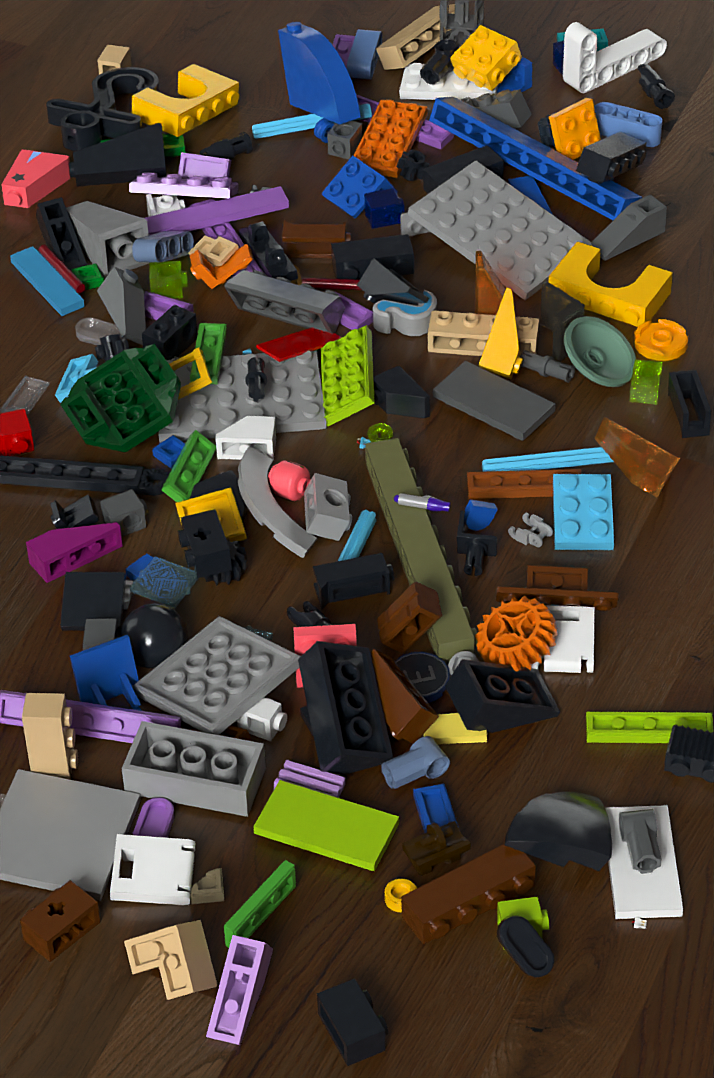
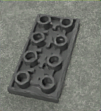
M466 360L433 389L434 398L522 441L555 412V403Z

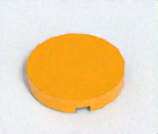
M658 319V323L647 321L637 328L634 335V345L639 354L648 359L669 361L677 359L685 353L688 348V336L684 327L678 323L666 319Z

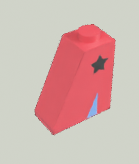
M22 149L1 184L4 205L29 208L71 178L69 156Z

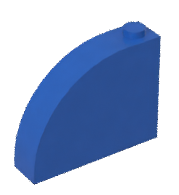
M291 22L287 24L286 28L279 29V40L290 105L312 114L314 113L337 124H343L360 118L359 104L352 80L340 55L329 40L317 30L302 25L301 22Z

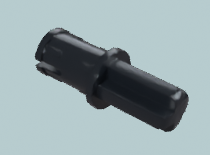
M253 357L247 362L248 374L245 377V381L248 386L249 397L253 398L254 402H258L259 399H264L267 376L264 373V360L258 358V364H256V357Z

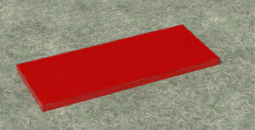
M311 327L257 344L256 348L281 362L302 355L307 351L321 349L326 343L336 341L342 337L335 333L332 334Z

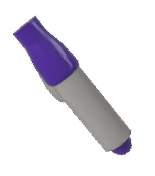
M400 493L394 496V501L398 505L422 508L429 511L449 512L451 508V502H445L428 495L421 497Z

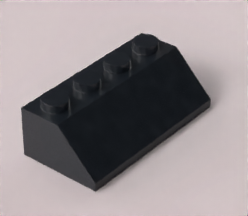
M317 641L298 659L320 771L349 774L381 765L393 759L370 649Z

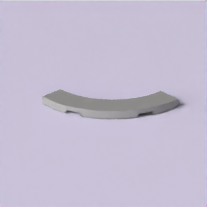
M249 446L238 466V486L241 496L251 514L261 526L266 525L275 533L273 537L301 558H304L314 546L317 537L306 533V530L294 522L278 505L268 484V470L273 463V459Z

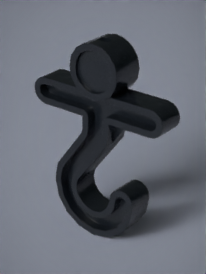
M123 67L105 71L96 76L92 81L94 101L88 105L64 99L47 101L48 123L61 127L63 146L71 151H79L99 144L102 141L101 135L116 138L142 129L141 117L139 115L116 111L114 97L124 93L136 94L146 88L160 92L158 76L153 71L138 67Z

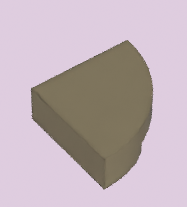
M222 868L208 871L205 877L193 885L191 889V904L224 901Z

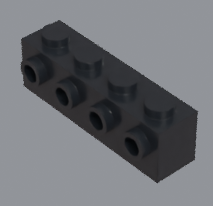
M618 132L584 147L576 171L588 176L587 179L591 182L604 183L642 165L646 157V151L644 150L647 143L625 133Z

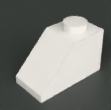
M246 416L217 433V459H242L247 448L251 446L274 460L276 444L275 417Z

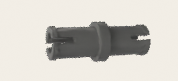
M524 350L523 354L520 355V358H523L521 367L537 371L541 376H552L568 383L574 376L575 367L573 365L556 361L552 356L546 355L543 357L528 350Z

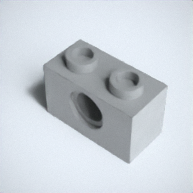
M314 473L304 492L306 533L339 541L344 531L350 529L352 523V514H349L351 496L347 491V481Z

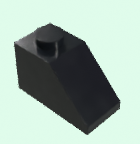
M400 366L373 376L374 404L379 405L386 414L417 418L430 417V396Z

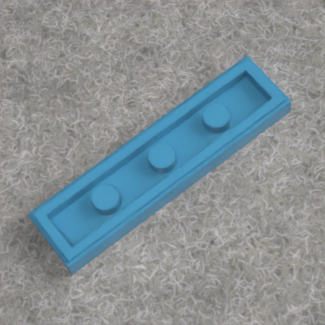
M33 246L10 255L11 263L61 316L85 307L84 299Z

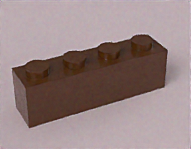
M502 844L401 896L402 918L423 945L433 939H440L448 931L462 924L472 922L477 916L490 909H497L498 902L507 901L517 895L527 893L535 886L536 865L524 852Z

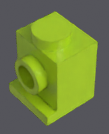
M538 897L498 902L497 925L508 916H521L528 920L541 938L542 930H549L547 910H541Z

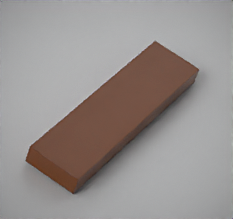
M581 469L467 472L468 499L553 497V474H582Z

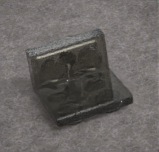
M546 281L542 284L541 325L553 332L552 357L562 361L568 357L564 346L565 330L573 320L584 317L585 305Z

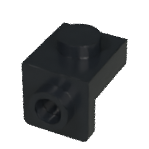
M89 495L84 496L64 509L56 500L50 503L53 512L50 517L57 529L90 526L100 520L94 500Z

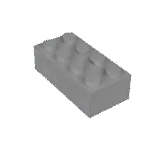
M141 721L122 766L124 790L138 793L142 797H160L173 803L248 817L266 769L264 743Z

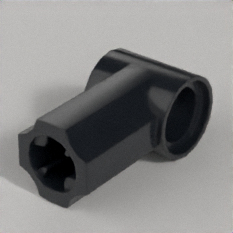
M444 39L435 44V53L420 70V76L427 84L435 85L446 72L453 71L454 67L450 58L457 50L456 43L453 40Z

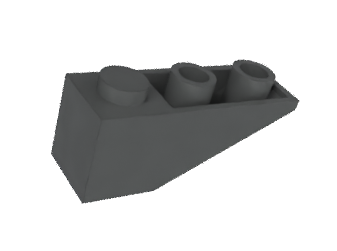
M506 89L498 94L490 95L486 93L478 98L471 99L466 97L461 99L463 102L514 129L522 127L532 115L520 89L514 91Z
M652 195L631 203L591 242L590 246L601 249L600 257L606 261L664 233L667 207Z

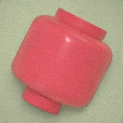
M283 460L274 465L268 475V483L272 493L290 501L300 500L311 481L309 470L305 466L289 460Z

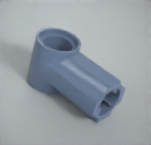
M425 736L418 739L411 746L410 751L382 763L381 767L389 787L396 789L424 775L429 779L441 776L447 771L450 760L432 737Z

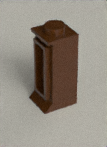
M284 220L282 242H284V253L288 258L332 259V243L351 241V233H346V222H343V224H290Z

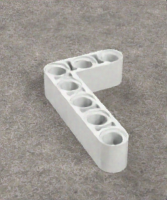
M574 22L569 25L564 37L563 80L580 93H587L637 69L640 64H647L658 59L664 54L667 42L649 29H644L597 51V35L579 22Z

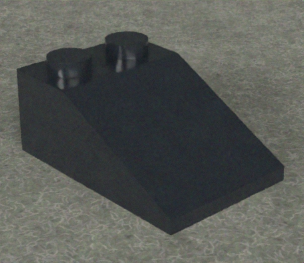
M462 659L445 685L467 730H487V732L494 733L558 717L560 714V710L538 669L531 668L529 670L526 667H521V670L515 671L511 665Z

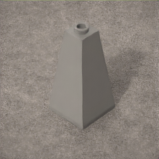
M89 201L66 208L82 251L92 264L97 263L104 279H106L114 267L125 271V269L132 270L151 263L137 262L132 253L135 240L149 235L146 219Z

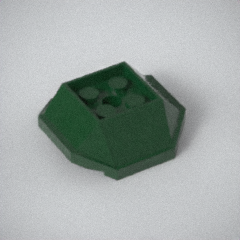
M152 344L145 346V348L123 350L79 378L71 388L68 397H65L60 405L87 445L126 453L174 421L181 382L156 345Z

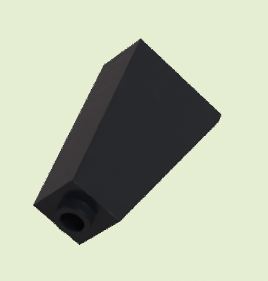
M156 123L73 152L74 162H69L70 177H75L77 187L132 182L137 179L138 175H142L144 172L157 173L159 178L166 177L162 124Z

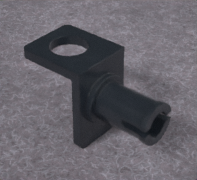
M461 510L457 532V553L466 554L464 572L472 576V568L474 566V576H479L483 572L484 556L495 557L497 555V537L465 534V511Z

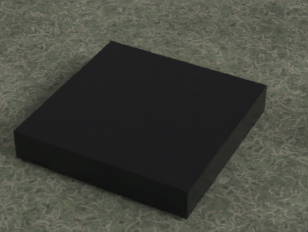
M66 572L60 624L62 631H85L86 619H116L118 631H121L126 587L125 572Z

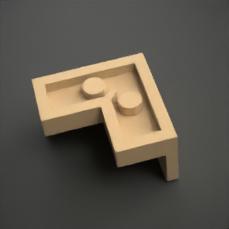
M201 920L174 925L124 941L132 974L159 967L167 1000L217 987Z

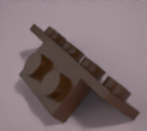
M528 565L526 588L497 587L496 602L503 600L509 603L513 596L518 600L526 596L530 600L536 598L537 601L544 605L595 607V610L608 611L611 608L617 607L619 593L587 591L588 568Z

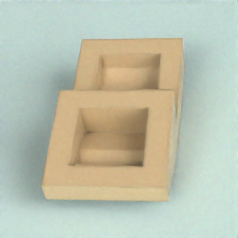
M204 235L188 254L191 255L196 250H199L213 266H222L239 246L220 236L215 240Z

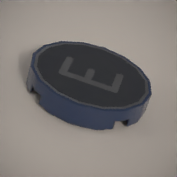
M411 652L395 660L396 664L428 703L436 701L443 696V692L446 690L445 685L450 675L449 668L442 659L426 652Z

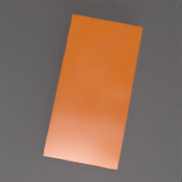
M380 100L353 156L382 176L398 178L401 169L396 167L398 160L404 151L408 153L411 150L428 114L427 106L395 102L393 100Z

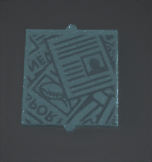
M155 556L144 570L139 571L140 575L130 586V592L176 608L184 596L191 593L190 589L199 578H197L194 570Z

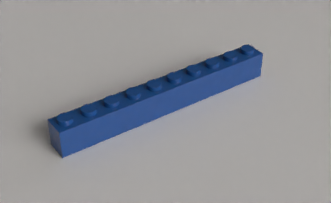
M439 97L435 99L429 119L430 122L478 148L488 145L504 162L611 220H614L631 203L643 198L612 180L601 184L589 181L587 179L588 176L576 171L578 162L456 97Z

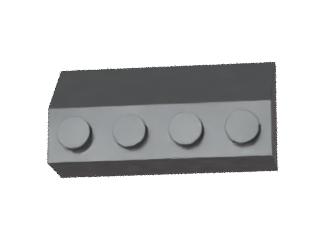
M242 270L228 280L224 286L240 310L304 328L313 327L332 334L336 332L345 310L340 296L333 291H318L304 283L296 285L283 277L274 279L257 270H253V272Z

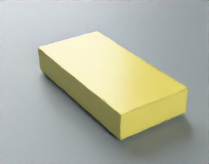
M459 713L437 714L439 716L437 720L423 734V737H432L437 744L487 742V730H467Z

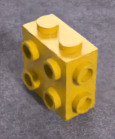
M480 25L462 46L454 52L450 59L454 67L453 71L459 78H466L480 88L484 87L493 91L513 67L519 63L522 55L517 41Z

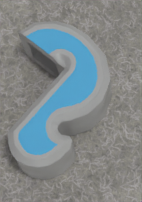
M424 290L423 294L429 300L427 303H419L418 306L384 299L373 305V326L377 331L385 334L390 333L392 328L408 336H421L428 333L431 312L437 311V298L432 292Z

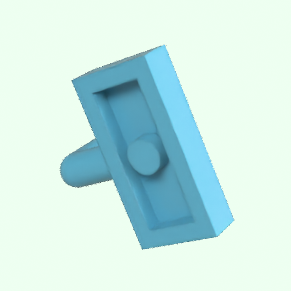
M93 354L70 360L55 393L60 403L65 397H68L71 388L79 378L97 368L98 360Z

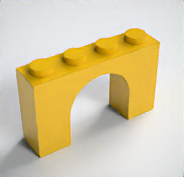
M192 64L178 72V94L189 99L170 97L153 89L146 88L132 96V114L139 115L141 122L147 125L161 123L162 131L179 137L237 105L239 100V82Z
M576 242L549 275L548 297L639 327L653 318L671 294L673 272L648 265L638 279L628 286L621 288L603 287L591 281L600 269L601 249Z

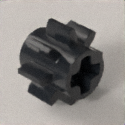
M410 150L408 153L404 151L396 166L401 169L400 175L408 181H415L418 178L422 180L423 169L430 165L425 162L426 156L418 150Z
M120 334L100 338L101 345L95 347L97 360L104 359L105 362L123 350L130 349L128 340L122 341Z

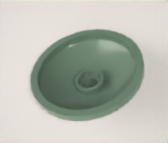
M590 316L576 318L566 328L564 333L566 353L573 366L584 377L594 383L608 387L623 386L632 379L637 368L636 356L630 343L618 329L604 320Z

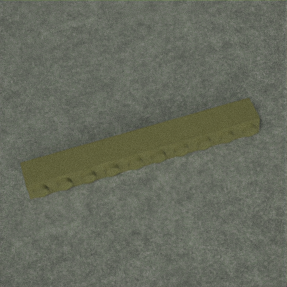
M398 438L365 444L366 467L409 585L413 582L421 583L434 589L439 596L442 617L426 631L434 654L446 664H449L450 659L458 652L469 651L474 654V646L478 643L475 637L477 631L475 627L471 628L469 625V610L467 606L463 607L461 604V589L459 585L455 586L453 583V568L451 565L446 564L445 547L438 543V529L436 525H431V512L427 509L398 505L394 501V496L400 493L424 496L422 487L416 486L417 478L414 467H409L410 461L407 449H402Z

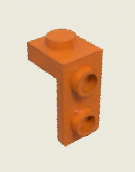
M248 244L243 245L222 266H213L199 250H196L190 255L192 264L190 270L196 279H202L213 289L217 285L225 283L231 275L238 270L245 269L253 260L251 248Z

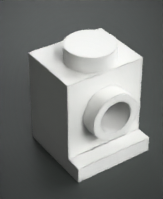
M151 194L146 195L148 217L185 208L184 200H178L177 195H162L152 198Z
M262 698L237 719V727L248 730L249 734L272 741L277 731L284 729L287 722V714L282 712L281 703L270 698Z

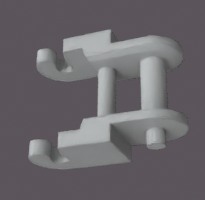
M527 512L523 514L522 518L527 525L532 527L530 530L518 528L515 533V527L511 526L508 529V533L513 539L525 545L530 543L536 547L543 545L542 539L545 536L550 537L553 535L552 528L544 523L542 518L532 514L529 519Z

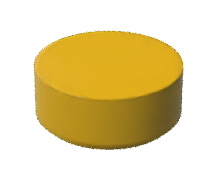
M395 879L389 882L385 887V903L387 907L395 912H402L401 896L417 889L416 885L407 879Z

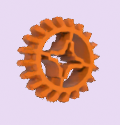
M513 596L509 603L502 600L501 606L498 608L491 607L492 613L490 615H483L484 623L477 625L478 633L475 634L478 643L476 646L484 662L511 665L515 671L521 670V667L531 670L532 664L535 662L542 664L541 657L543 655H550L549 647L556 645L554 637L558 635L556 620L548 607L543 603L541 604L536 598L530 600L526 596H523L520 600Z

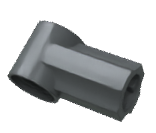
M654 810L620 812V835L622 841L627 842L632 868L638 870L641 874L652 873L653 870L661 867L662 860L656 839L657 824Z

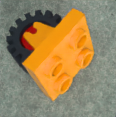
M584 98L559 112H554L553 115L548 114L545 116L546 118H541L538 121L542 144L547 146L553 144L557 152L572 160L581 156L584 147L601 140L593 99Z

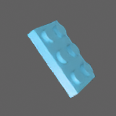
M553 474L555 550H613L614 529L611 474Z

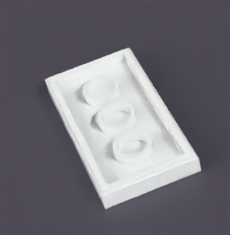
M668 805L605 808L609 818L612 838V857L608 861L615 919L682 917L683 905ZM653 809L657 824L656 839L662 859L661 867L656 868L652 873L641 874L638 870L632 868L627 842H623L621 839L619 813Z

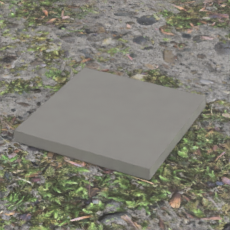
M219 616L134 684L132 688L137 697L172 716L181 717V721L204 733L219 735L299 668L298 659L301 656Z
M18 769L0 808V880L51 891L61 888L71 880L93 899L101 901L113 871L117 834H128L141 802L140 794Z

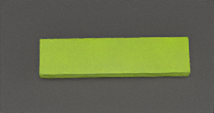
M586 712L587 743H669L673 725H678L679 727L683 725L685 728L690 727L691 729H702L704 732L707 730L710 733L714 732L712 713Z

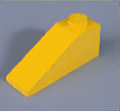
M506 287L480 359L479 367L493 374L512 379L513 373H519L523 358H520L512 289Z

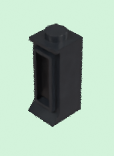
M697 370L669 372L668 396H670L680 424L682 438L709 436L711 408ZM684 399H691L697 421H689V411Z
M383 553L313 566V572L317 581L314 583V589L321 610L331 602L386 592L388 595L390 594V582L394 581L392 565L386 564Z

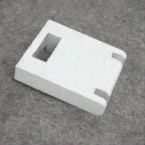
M545 605L556 620L558 635L554 637L556 645L549 647L550 655H543L541 657L544 658V672L581 673V659L587 660V673H593L595 607ZM562 620H579V621H562ZM533 663L532 668L538 669L539 663Z
M117 834L110 900L173 905L190 904L191 894L189 892L192 889L195 841L190 839ZM122 858L124 861H134L132 879L120 878Z

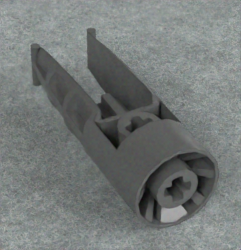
M440 0V40H453L458 50L474 32L473 30H476L480 25L484 26V0H475V15L469 14V0H455V14H449V0Z

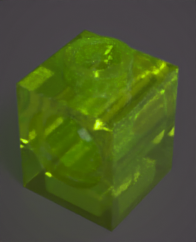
M181 261L149 262L151 292L169 298H183V287H188L187 271H182Z
M635 359L631 378L630 402L657 405L663 362Z

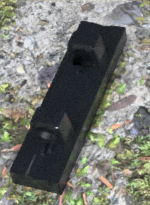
M263 221L250 224L248 228L238 229L240 239L244 245L248 244L250 246L253 258L268 277L274 279L283 277L289 281L298 279L297 269L284 253L281 245H278L267 230Z

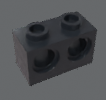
M174 304L142 333L143 348L147 345L155 344L166 360H172L174 356L178 357L197 340L196 313Z

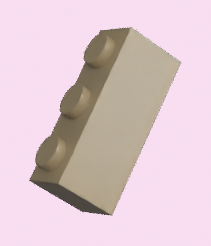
M26 693L22 722L31 772L71 779L72 768L77 769L78 750L73 749L75 746V729L70 728L72 724V708L66 706L65 694Z

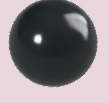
M157 603L146 604L132 611L125 619L120 632V637L128 635L130 638L135 665L145 668H156L188 642V630L183 618L174 609Z

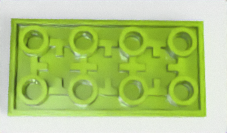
M367 325L359 329H353L346 336L336 341H330L321 348L323 407L325 408L324 418H326L327 427L374 404L372 331Z
M279 780L253 827L254 834L375 872L399 825V816Z

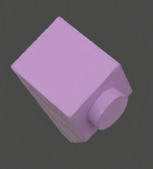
M232 935L206 1034L207 1038L241 1045L268 971L273 948L267 943Z

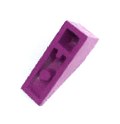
M115 522L50 530L26 542L29 563L44 581L48 583L65 575L66 572H71L122 547L120 525Z

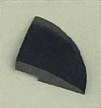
M556 792L532 799L514 816L505 837V846L564 867L570 860L600 871L612 857L611 828L603 803L599 798L577 792Z

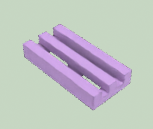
M289 760L285 761L284 769L280 770L279 779L276 778L274 781V789L279 780L285 782L289 780L302 784L304 786L301 787L314 791L322 790L332 793L331 796L339 798L345 787V777L322 772L319 769Z

